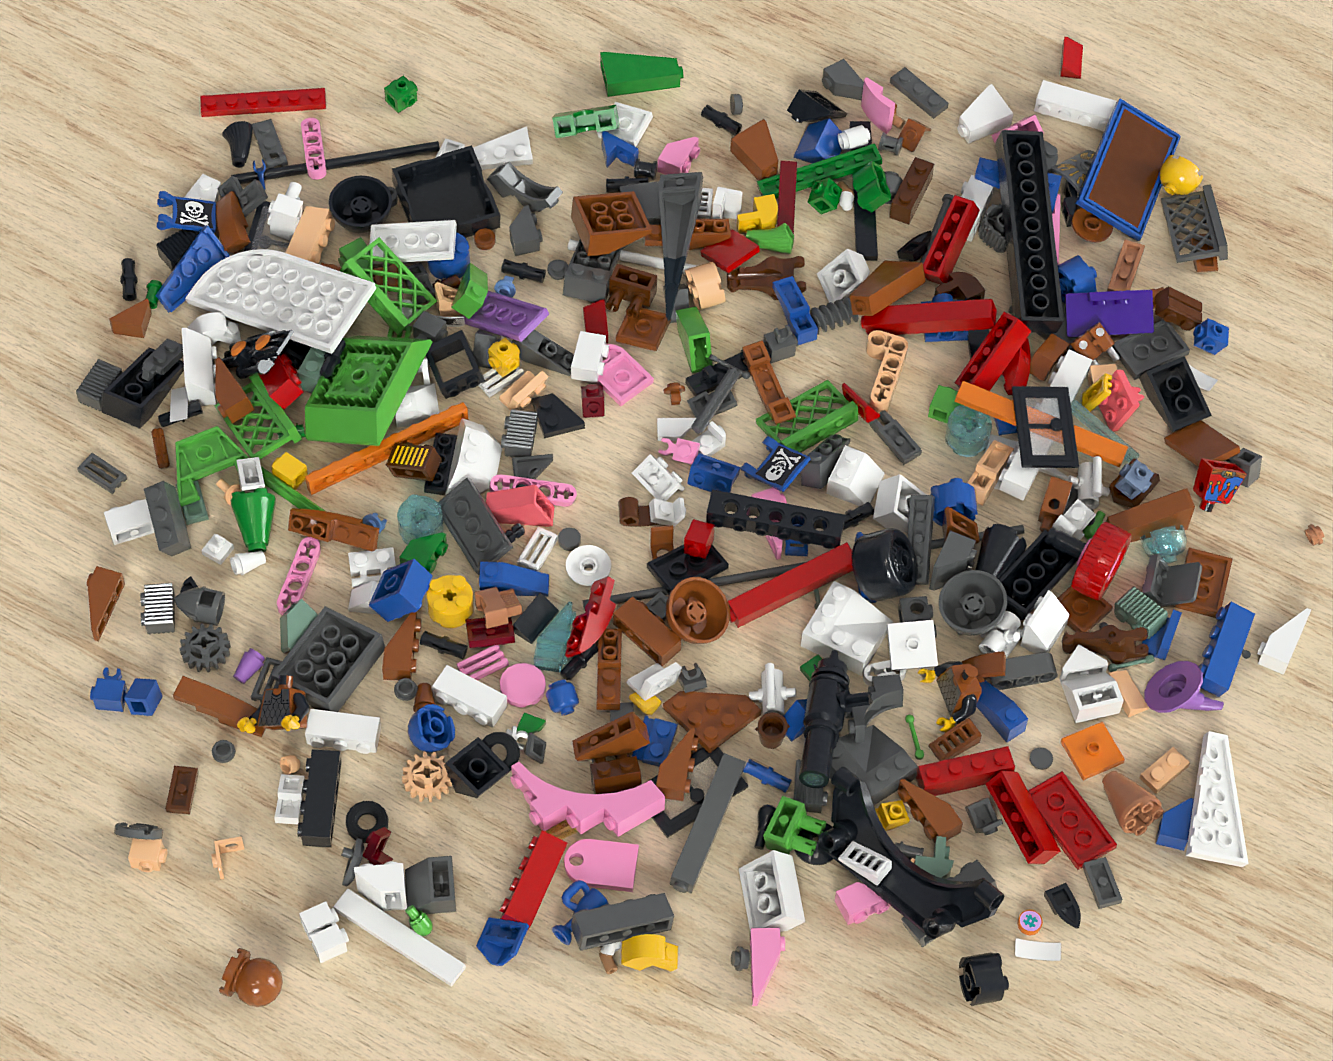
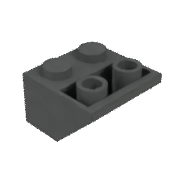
M452 856L429 857L405 869L407 908L413 905L417 911H423L426 914L456 912Z

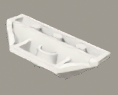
M461 419L445 495L466 478L471 479L479 493H482L489 489L491 479L497 475L502 447L483 425Z

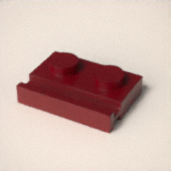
M485 617L465 620L469 648L515 643L511 617H508V624L488 629L485 627Z

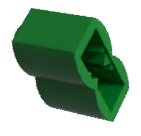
M871 161L853 174L852 184L857 191V202L862 209L872 213L891 200V193L886 184V176L880 165Z

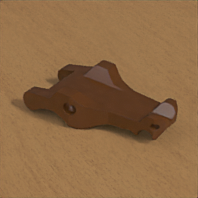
M771 256L756 266L739 267L737 270L727 273V288L730 292H736L739 289L757 290L768 294L774 300H778L772 288L773 282L791 276L794 278V268L804 267L805 259L802 256L787 259ZM796 282L801 292H805L807 289L806 282Z
M1106 625L1095 632L1081 633L1076 631L1073 635H1069L1065 631L1062 637V649L1066 654H1071L1079 644L1091 652L1106 656L1114 664H1121L1126 659L1148 655L1149 648L1146 644L1142 643L1136 646V641L1147 639L1148 632L1144 627L1125 631L1118 629L1114 625Z

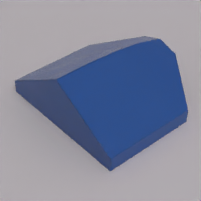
M489 917L476 947L490 964L503 966L517 955L529 925L527 923Z

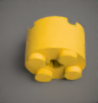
M446 575L433 579L430 582V587L427 591L430 618L434 622L441 624L444 628H457L466 623L465 620L472 616L474 610L473 592L470 584L463 576Z

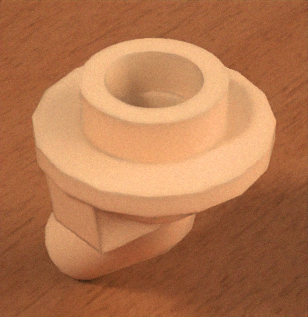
M222 478L216 483L225 492L223 497L225 501L231 505L232 493L241 491L240 485L233 484L230 486Z

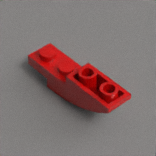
M1026 338L1002 373L1005 379L1004 389L1008 395H1012L1011 387L1027 386L1031 364L1028 338Z
M609 576L594 581L590 589L589 601L585 606V613L576 616L573 620L572 632L566 644L565 656L567 658L589 649L607 628L616 604L610 601L615 580Z

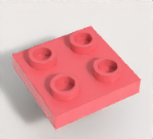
M1116 370L1112 374V380L1109 381L1112 383V387L1109 388L1111 394L1098 405L1110 432L1118 431L1140 406L1138 401H1142L1144 395L1138 394L1141 391L1140 388L1130 385L1124 370Z

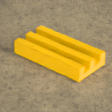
M1105 373L1082 393V412L1089 414L1111 394L1109 388L1112 387V383L1109 381L1112 380V375Z

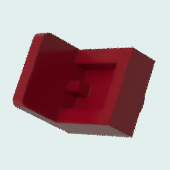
M588 384L581 386L583 417L605 416L603 385Z
M385 827L372 831L366 839L367 847L363 857L369 860L370 864L384 865L386 862L393 861L392 857L382 852L392 832Z

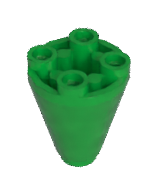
M257 488L252 493L242 491L232 493L231 507L248 552H265L267 550L266 546L269 544L276 505L275 495L268 493L266 488Z

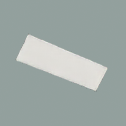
M186 387L172 389L170 422L187 419L188 396Z

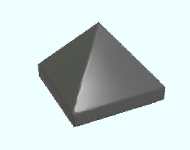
M529 733L524 752L530 758L543 764L547 742L533 733Z

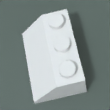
M182 328L184 377L189 404L198 400L201 406L216 405V364H214L213 359H217V348L212 346L210 337L188 328Z
M773 850L739 868L750 931L751 928H780V932H783L805 922L792 855Z

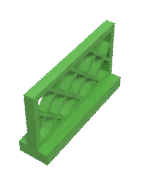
M380 237L356 256L346 261L339 270L340 272L373 283V275L383 276V285L375 284L376 290L367 302L397 335L415 321L423 311H427L437 302ZM378 245L383 251V257L373 256V248ZM359 259L369 260L368 269L361 268L356 261ZM373 261L383 262V271L373 270ZM387 263L395 264L398 268V273L387 272ZM387 277L398 278V287L387 286ZM402 279L409 280L412 283V289L402 288ZM387 291L398 292V301H391L387 297ZM402 293L412 294V303L402 302ZM417 295L424 296L429 303L426 305L416 304ZM402 307L412 308V317L407 319L402 313Z
M256 373L249 377L251 383L242 389L245 394L253 392L250 402L253 407L263 406L261 413L251 412L243 417L242 425H233L228 417L223 418V420L249 457H259L260 460L290 440L295 444L302 440L282 407L268 395L261 378ZM219 403L214 405L217 411V407L220 405ZM258 419L256 426H247L249 420ZM264 419L272 420L270 427L262 426ZM245 431L253 432L251 439L243 438ZM259 432H268L266 439H257ZM273 433L283 434L279 439L271 440ZM255 445H263L260 451L253 454L252 451Z
M826 380L790 400L793 410L796 411V418L785 422H793L792 428L780 427L781 423L777 424V426L766 425L765 422L772 420L768 413L757 418L756 424L767 436L801 453L830 435L857 422L858 406L853 401L849 402L829 380ZM828 389L831 392V397L820 396L819 393ZM805 400L814 401L813 407L803 406L801 402ZM817 401L829 402L828 408L816 407ZM832 403L843 405L839 409H831ZM799 411L811 412L810 418L798 417ZM814 413L826 414L821 419H813ZM796 423L808 424L803 429H795ZM778 433L790 434V436L780 440Z

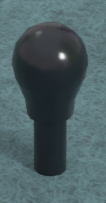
M763 805L758 811L759 832L754 847L760 850L764 849L765 841L763 835L776 810L773 805Z

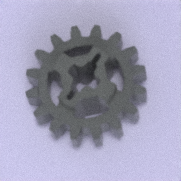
M202 623L200 629L197 630L193 626L192 633H184L186 639L180 640L181 647L179 649L181 655H183V662H188L190 669L196 666L197 672H200L202 668H206V671L210 672V667L213 666L215 669H219V662L226 663L224 656H230L229 648H231L227 633L222 634L221 627L214 630L213 624L205 628Z

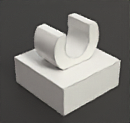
M214 534L201 551L202 555L222 565L233 551L234 545L218 534Z

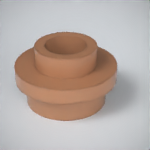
M1313 524L1308 525V529L1304 530L1307 539L1313 546L1316 544L1321 545L1323 543L1322 538H1324L1321 528L1319 526L1315 527Z

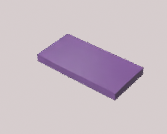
M488 291L482 307L470 319L464 316L466 325L522 342L549 315L547 308Z

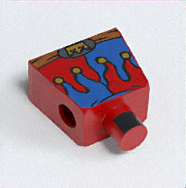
M1201 458L1193 486V491L1202 499L1199 508L1206 512H1212L1215 503H1230L1246 477V473L1235 463Z

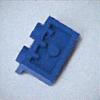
M699 453L691 465L687 483L709 492L713 489L731 493L732 485L737 479L741 467Z

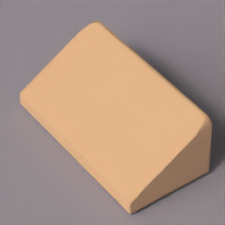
M1127 670L1108 673L1118 684L1124 700L1122 708L1128 718L1149 709Z

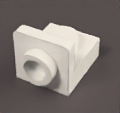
M711 421L708 424V430L692 440V442L700 444L698 454L711 457L725 447L726 433L721 426H717Z
M679 497L673 503L654 498L649 502L650 518L653 523L666 526L673 525L675 527L686 515L684 498Z

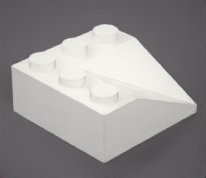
M834 581L804 629L801 647L824 658H829L831 651L837 650L839 660L847 665L848 670L862 676L865 667L869 665L887 634V624H891L893 621L856 591Z

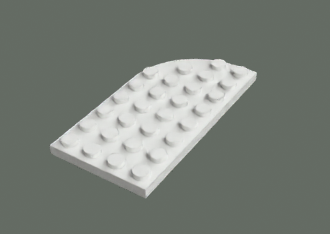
M258 249L234 254L212 266L201 276L185 299L190 305L210 312L223 313L227 318L268 332L273 330L275 332L292 330L291 340L332 354L376 290V286L373 282L284 252Z

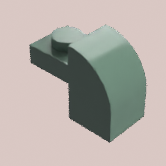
M936 837L934 857L916 855L914 863L930 874L943 879L950 877L954 860H949L950 846H946V837Z

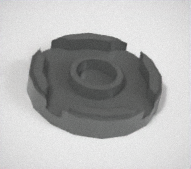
M122 822L115 824L114 834L128 838L155 840L161 839L163 836L162 828L149 824L136 823L127 827L128 823Z

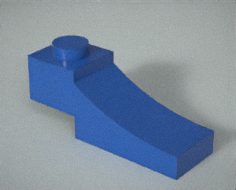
M793 276L773 282L772 288L783 309L789 328L797 338L798 345L817 340L818 328L809 313L810 307Z

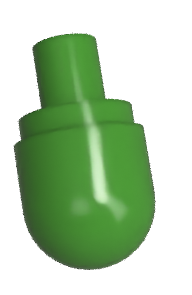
M1098 511L1095 516V522L1083 529L1086 539H1092L1096 530L1103 523L1102 521L1106 516L1105 513Z
M413 905L409 906L405 911L410 917L409 923L412 929L420 936L429 935L433 929L432 921L423 911H417Z

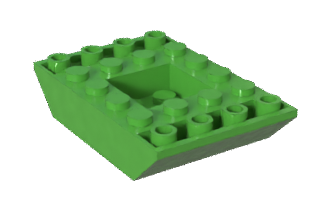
M361 335L342 338L345 341L346 347L341 354L340 364L336 365L330 378L320 377L305 405L306 439L308 441L379 446L432 344L431 339Z

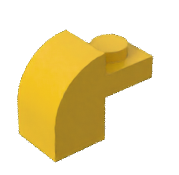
M775 195L754 197L753 212L737 215L736 228L739 234L747 233V230L772 229L776 227L778 205Z
M644 934L633 936L622 941L621 964L639 971L652 965L668 971H674L678 965V946L665 942V937L661 935Z

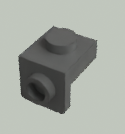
M988 797L965 807L975 833H984L985 836L998 831L997 827L1003 824L1002 819H997Z

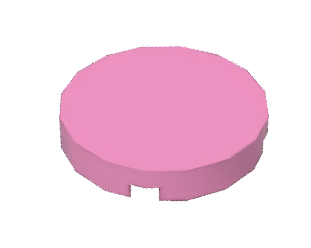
M519 663L508 667L500 679V692L507 696V702L510 705L520 708L538 703L543 698L546 690L545 677L541 670L527 663Z

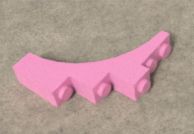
M520 762L511 766V782L516 789H520L523 792L525 800L530 805L529 818L535 826L538 825L543 831L552 828L566 819L570 827L576 828L580 834L604 822L606 828L609 831L613 830L619 837L665 810V796L651 780L635 788L617 793L584 794L563 790L548 784L530 773Z

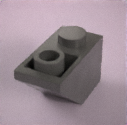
M529 205L523 207L509 227L510 242L515 256L540 251V242H543L541 230H537L535 226L537 225L536 215L531 213Z

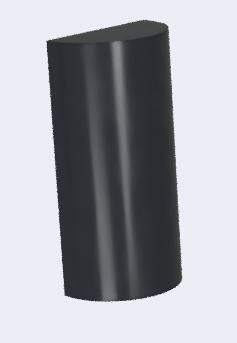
M1046 530L1039 535L999 578L1007 594L1006 611L1015 614L1020 621L1024 620L1033 611L1040 596L1044 598L1048 590L1051 591L1078 561V559L1054 548L1051 544H1046L1045 538L1048 533Z

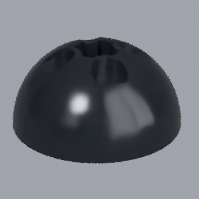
M360 175L346 178L333 188L329 196V208L333 218L343 228L352 232L364 233L371 231V225L383 224L391 212V192L382 181L374 177Z

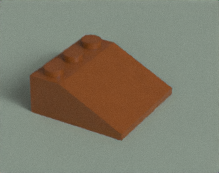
M634 191L573 197L571 219L588 256L609 254L652 233V228Z

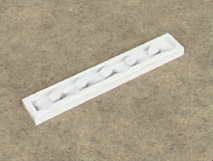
M347 889L333 906L337 913L451 987L466 968L464 963L350 889Z

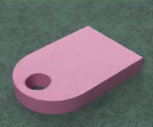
M607 344L609 345V353L607 359L602 361L605 363L604 373L599 375L597 384L599 386L603 385V390L621 407L650 386L654 378L623 348Z
M595 839L579 840L572 844L565 854L564 867L566 874L573 882L581 880L589 887L633 892L639 845ZM573 857H580L583 863L579 866H574L570 863V860Z

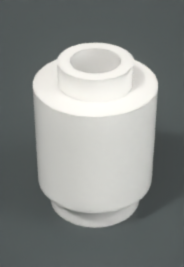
M863 125L843 130L842 133L838 134V142L842 150L847 149L849 151L868 145V140H870L869 130L864 128Z

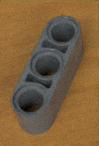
M1044 652L1006 659L1005 676L990 677L995 688L1004 690L1049 682L1057 678L1058 674L1052 654Z

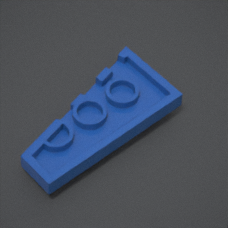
M980 157L975 179L1000 189L997 161ZM1048 173L1051 210L1053 213L1062 176Z
M208 225L202 228L155 295L168 313L173 312L186 300L185 298L207 270L230 256Z

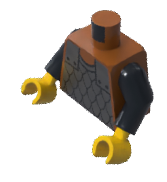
M948 661L935 666L934 670L920 669L918 671V674H926V678L920 681L923 683H932L935 680V676L938 677L936 681L951 717L950 719L944 717L937 719L936 724L943 726L940 731L946 733L954 727L955 723L959 724L975 713L976 704L982 689L977 679L978 670L974 666L963 664L960 661Z
M280 675L278 688L266 689L264 691L263 700L258 709L249 718L244 717L238 721L237 727L241 732L246 731L250 734L255 732L256 728L254 725L270 730H286L287 732L291 729L307 728L306 714L310 707L306 700L305 692L292 688L293 676Z

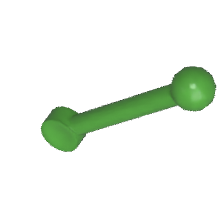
M909 714L905 717V720L909 723L916 748L915 758L921 760L924 758V751L919 746L913 724L914 716Z

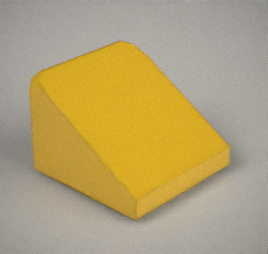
M636 692L629 696V699L643 713L652 715L662 704L655 695L646 701Z

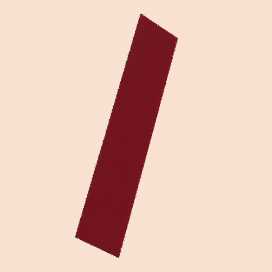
M780 161L777 227L786 223L794 234L797 161Z

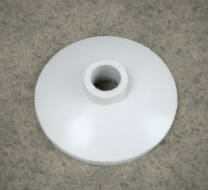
M584 545L574 549L568 555L566 571L574 582L584 586H592L594 581L609 575L611 560L603 549L593 545Z

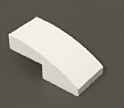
M281 774L275 823H299L305 776Z

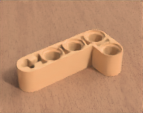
M876 330L868 335L866 352L870 357L882 361L870 397V405L880 413L881 411L885 410L888 412L906 360L908 342L901 336Z

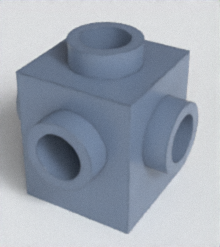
M1135 460L1131 465L1125 464L1120 470L1119 474L1121 477L1115 484V487L1132 500L1150 487L1152 483L1149 480L1154 473L1145 464Z

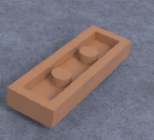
M1124 240L1107 291H1126L1131 289L1145 245Z

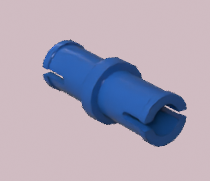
M749 759L743 771L761 780L762 784H769L784 793L787 792L792 782V779H788L775 772L774 768L770 766L767 768L752 759Z

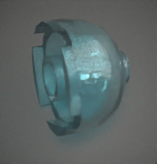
M1180 525L1178 530H1176L1175 526L1150 532L1151 537L1147 539L1145 535L1140 537L1145 553L1149 557L1150 555L1159 554L1167 564L1177 561L1176 556L1182 554L1187 545V537L1183 525Z

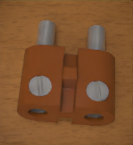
M1100 322L1093 325L1084 334L1070 343L1076 353L1093 360L1091 365H1099L1096 358L1105 351L1113 362L1120 359L1112 347L1115 342Z

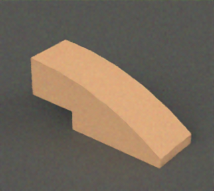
M994 440L976 465L975 472L967 483L975 488L976 502L983 506L999 480L1002 470L1006 467L1014 448Z

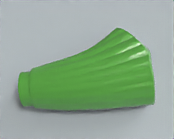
M786 223L772 229L747 230L746 238L759 245V248L791 254L794 234Z

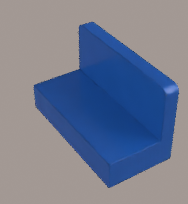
M1173 610L1171 617H1167L1166 625L1160 628L1150 639L1142 641L1149 648L1148 655H1153L1162 660L1166 659L1182 612Z

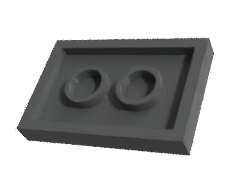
M1164 319L1154 323L1153 333L1131 334L1116 341L1112 346L1119 355V360L1134 380L1138 379L1146 371L1189 355L1190 349L1176 330Z

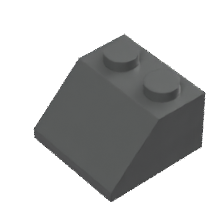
M952 531L949 532L933 568L930 590L934 591L943 588L946 582L953 576L973 569L974 559L977 554V550L974 549L976 540Z

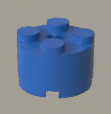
M456 232L454 259L427 261L430 273L441 280L452 277L455 274L459 278L463 277L467 265L470 263L469 243L464 236Z
M1079 255L1058 265L1062 302L1066 304V294L1097 292L1095 282L1097 273Z
M953 478L948 483L931 487L930 495L935 497L933 521L936 524L943 525L946 507L952 508L972 521L976 519L975 515L978 514L975 488L972 485L964 483L961 478Z

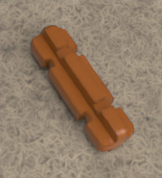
M153 429L151 433L158 467L160 469L168 468L170 462L163 429Z

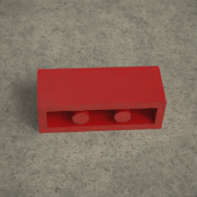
M279 354L274 360L275 364L267 373L259 375L268 395L285 410L303 393V390L300 386L302 381L296 375L297 371L291 365L292 361L285 354Z

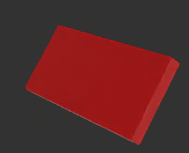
M1063 771L1028 790L1052 836L1077 870L1083 868L1084 862L1096 860L1117 847V843Z

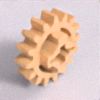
M425 751L423 752V757L415 754L414 762L407 760V767L402 769L404 775L402 776V783L405 784L406 792L411 791V798L418 795L420 802L424 800V797H428L429 802H432V797L434 796L439 800L441 799V792L449 793L447 786H452V783L444 766L445 758L443 755L436 758V752H433L431 756H427Z

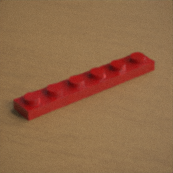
M325 88L200 96L202 117L326 109Z

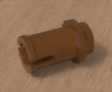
M456 274L441 281L439 279L435 281V283L439 282L455 289L459 288L461 283Z

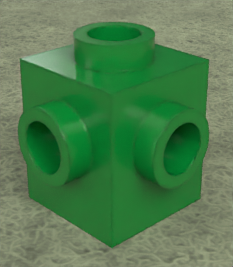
M404 75L397 80H393L384 88L385 101L397 113H400L407 107H411L418 101L416 84L413 81H409Z
M829 177L816 181L811 187L808 203L820 214L837 209L842 189Z

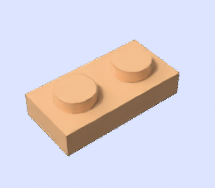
M1172 747L1141 773L1139 778L1157 794L1188 768L1190 762Z

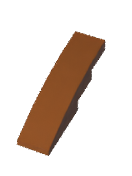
M182 676L173 694L175 700L195 706L196 711L218 718L219 723L239 729L237 723L240 719L244 717L249 718L258 709L228 693ZM254 725L256 729L251 734L262 737L266 728Z

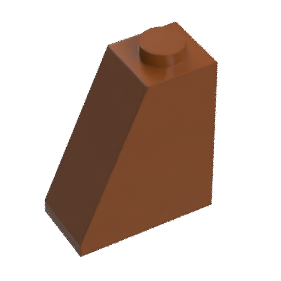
M765 119L731 138L730 152L758 181L777 174L778 157Z

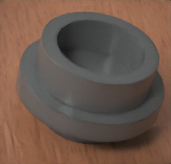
M553 260L548 264V274L555 280L564 279L568 264L563 260Z
M403 678L395 684L394 693L398 699L409 701L416 696L417 685L411 679Z
M227 740L216 742L212 748V756L219 763L231 761L236 753L234 745Z
M738 946L731 954V965L735 967L736 971L747 969L750 962L749 950Z

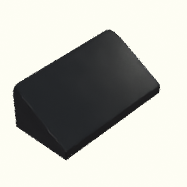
M539 593L513 624L514 633L530 644H533L558 614L559 610L543 594Z

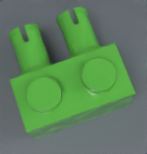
M782 796L763 835L766 849L788 855L794 849L812 856L814 853L812 850L815 851L817 842L798 836L800 830L804 829L820 835L823 833L821 830H825L826 821L808 816L804 803Z

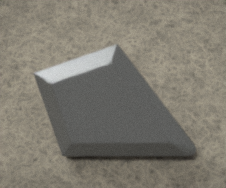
M357 838L352 849L344 847L341 856L349 858L342 882L344 886H348L354 880V867H359L364 851L362 839Z

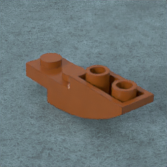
M696 219L689 250L706 247L729 239L731 237L729 219ZM650 224L652 233L644 237V245L663 246L661 225Z
M290 509L288 531L325 542L335 540L371 552L377 549L379 528L363 524L362 519L320 510Z
M606 628L599 638L597 710H620L622 629Z

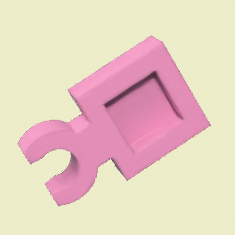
M662 438L661 440L668 443L669 447L665 451L659 450L660 454L665 456L673 454L672 460L693 464L698 455L699 443L677 438L676 444L668 438Z

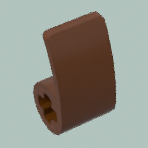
M625 497L618 501L621 525L630 527L659 525L658 523L651 522L649 505L639 506L638 500L634 497Z

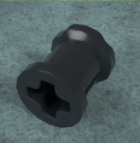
M636 159L634 177L644 176L655 180L658 162L650 163Z

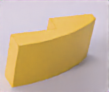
M902 800L881 803L878 808H875L885 831L902 826L910 821Z

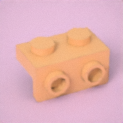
M527 371L500 395L499 400L510 411L511 409H524L531 402V397L535 394L539 395L547 387L545 382L548 376L543 371L537 376L531 371Z

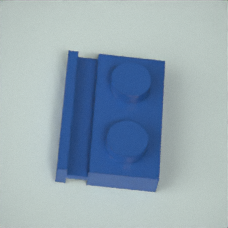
M645 715L643 722L647 725L650 744L633 751L632 757L636 756L637 760H641L642 763L660 767L661 763L670 753L678 724L657 718L651 719Z

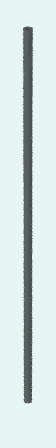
M1023 525L1011 527L1017 531L1016 535L1024 534ZM984 531L979 532L980 541H982ZM944 538L932 540L931 549L943 548ZM805 562L709 578L707 580H710L717 586L769 578L779 576ZM663 587L611 595L610 601L618 604L627 602L632 596L636 600L653 598L660 591L664 595L669 594ZM589 599L583 600L584 609Z

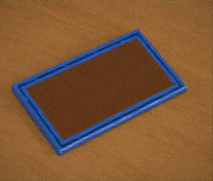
M1120 98L1115 104L1075 204L1136 241H1140L1162 187L1159 177L1160 169L1167 157L1174 155L1181 136Z

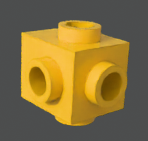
M506 337L499 342L493 343L488 349V363L502 378L520 366V350L515 343H510Z

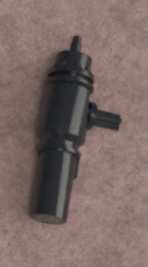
M837 650L831 651L829 658H824L818 662L817 669L812 673L809 682L803 719L805 743L799 780L803 785L810 788H823L829 783L834 748H836L839 739V732L843 728L845 713H850L852 707L873 703L871 692L850 694V679L847 675L848 668L843 661L839 660Z

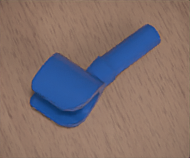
M262 159L263 166L256 168L254 160L253 169L257 173L264 190H266L264 182L265 162Z

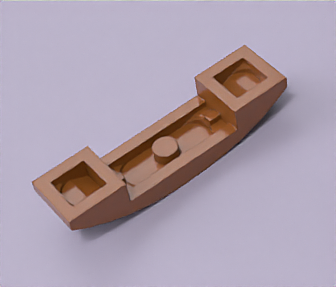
M763 340L742 347L754 385L775 425L796 418L788 397H785L770 364L771 358Z

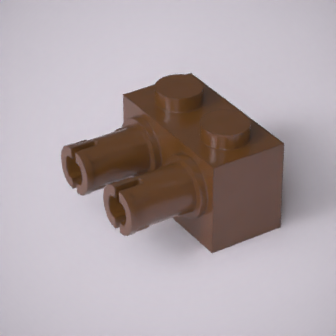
M616 264L609 279L610 297L606 302V308L611 311L614 306L613 312H617L622 300L630 302L626 309V314L631 317L633 312H635L633 318H637L642 306L650 307L656 295L657 275Z
M629 753L614 755L616 760L607 761L606 757L591 759L593 764H590L594 794L617 793L641 785V770L637 757H630Z

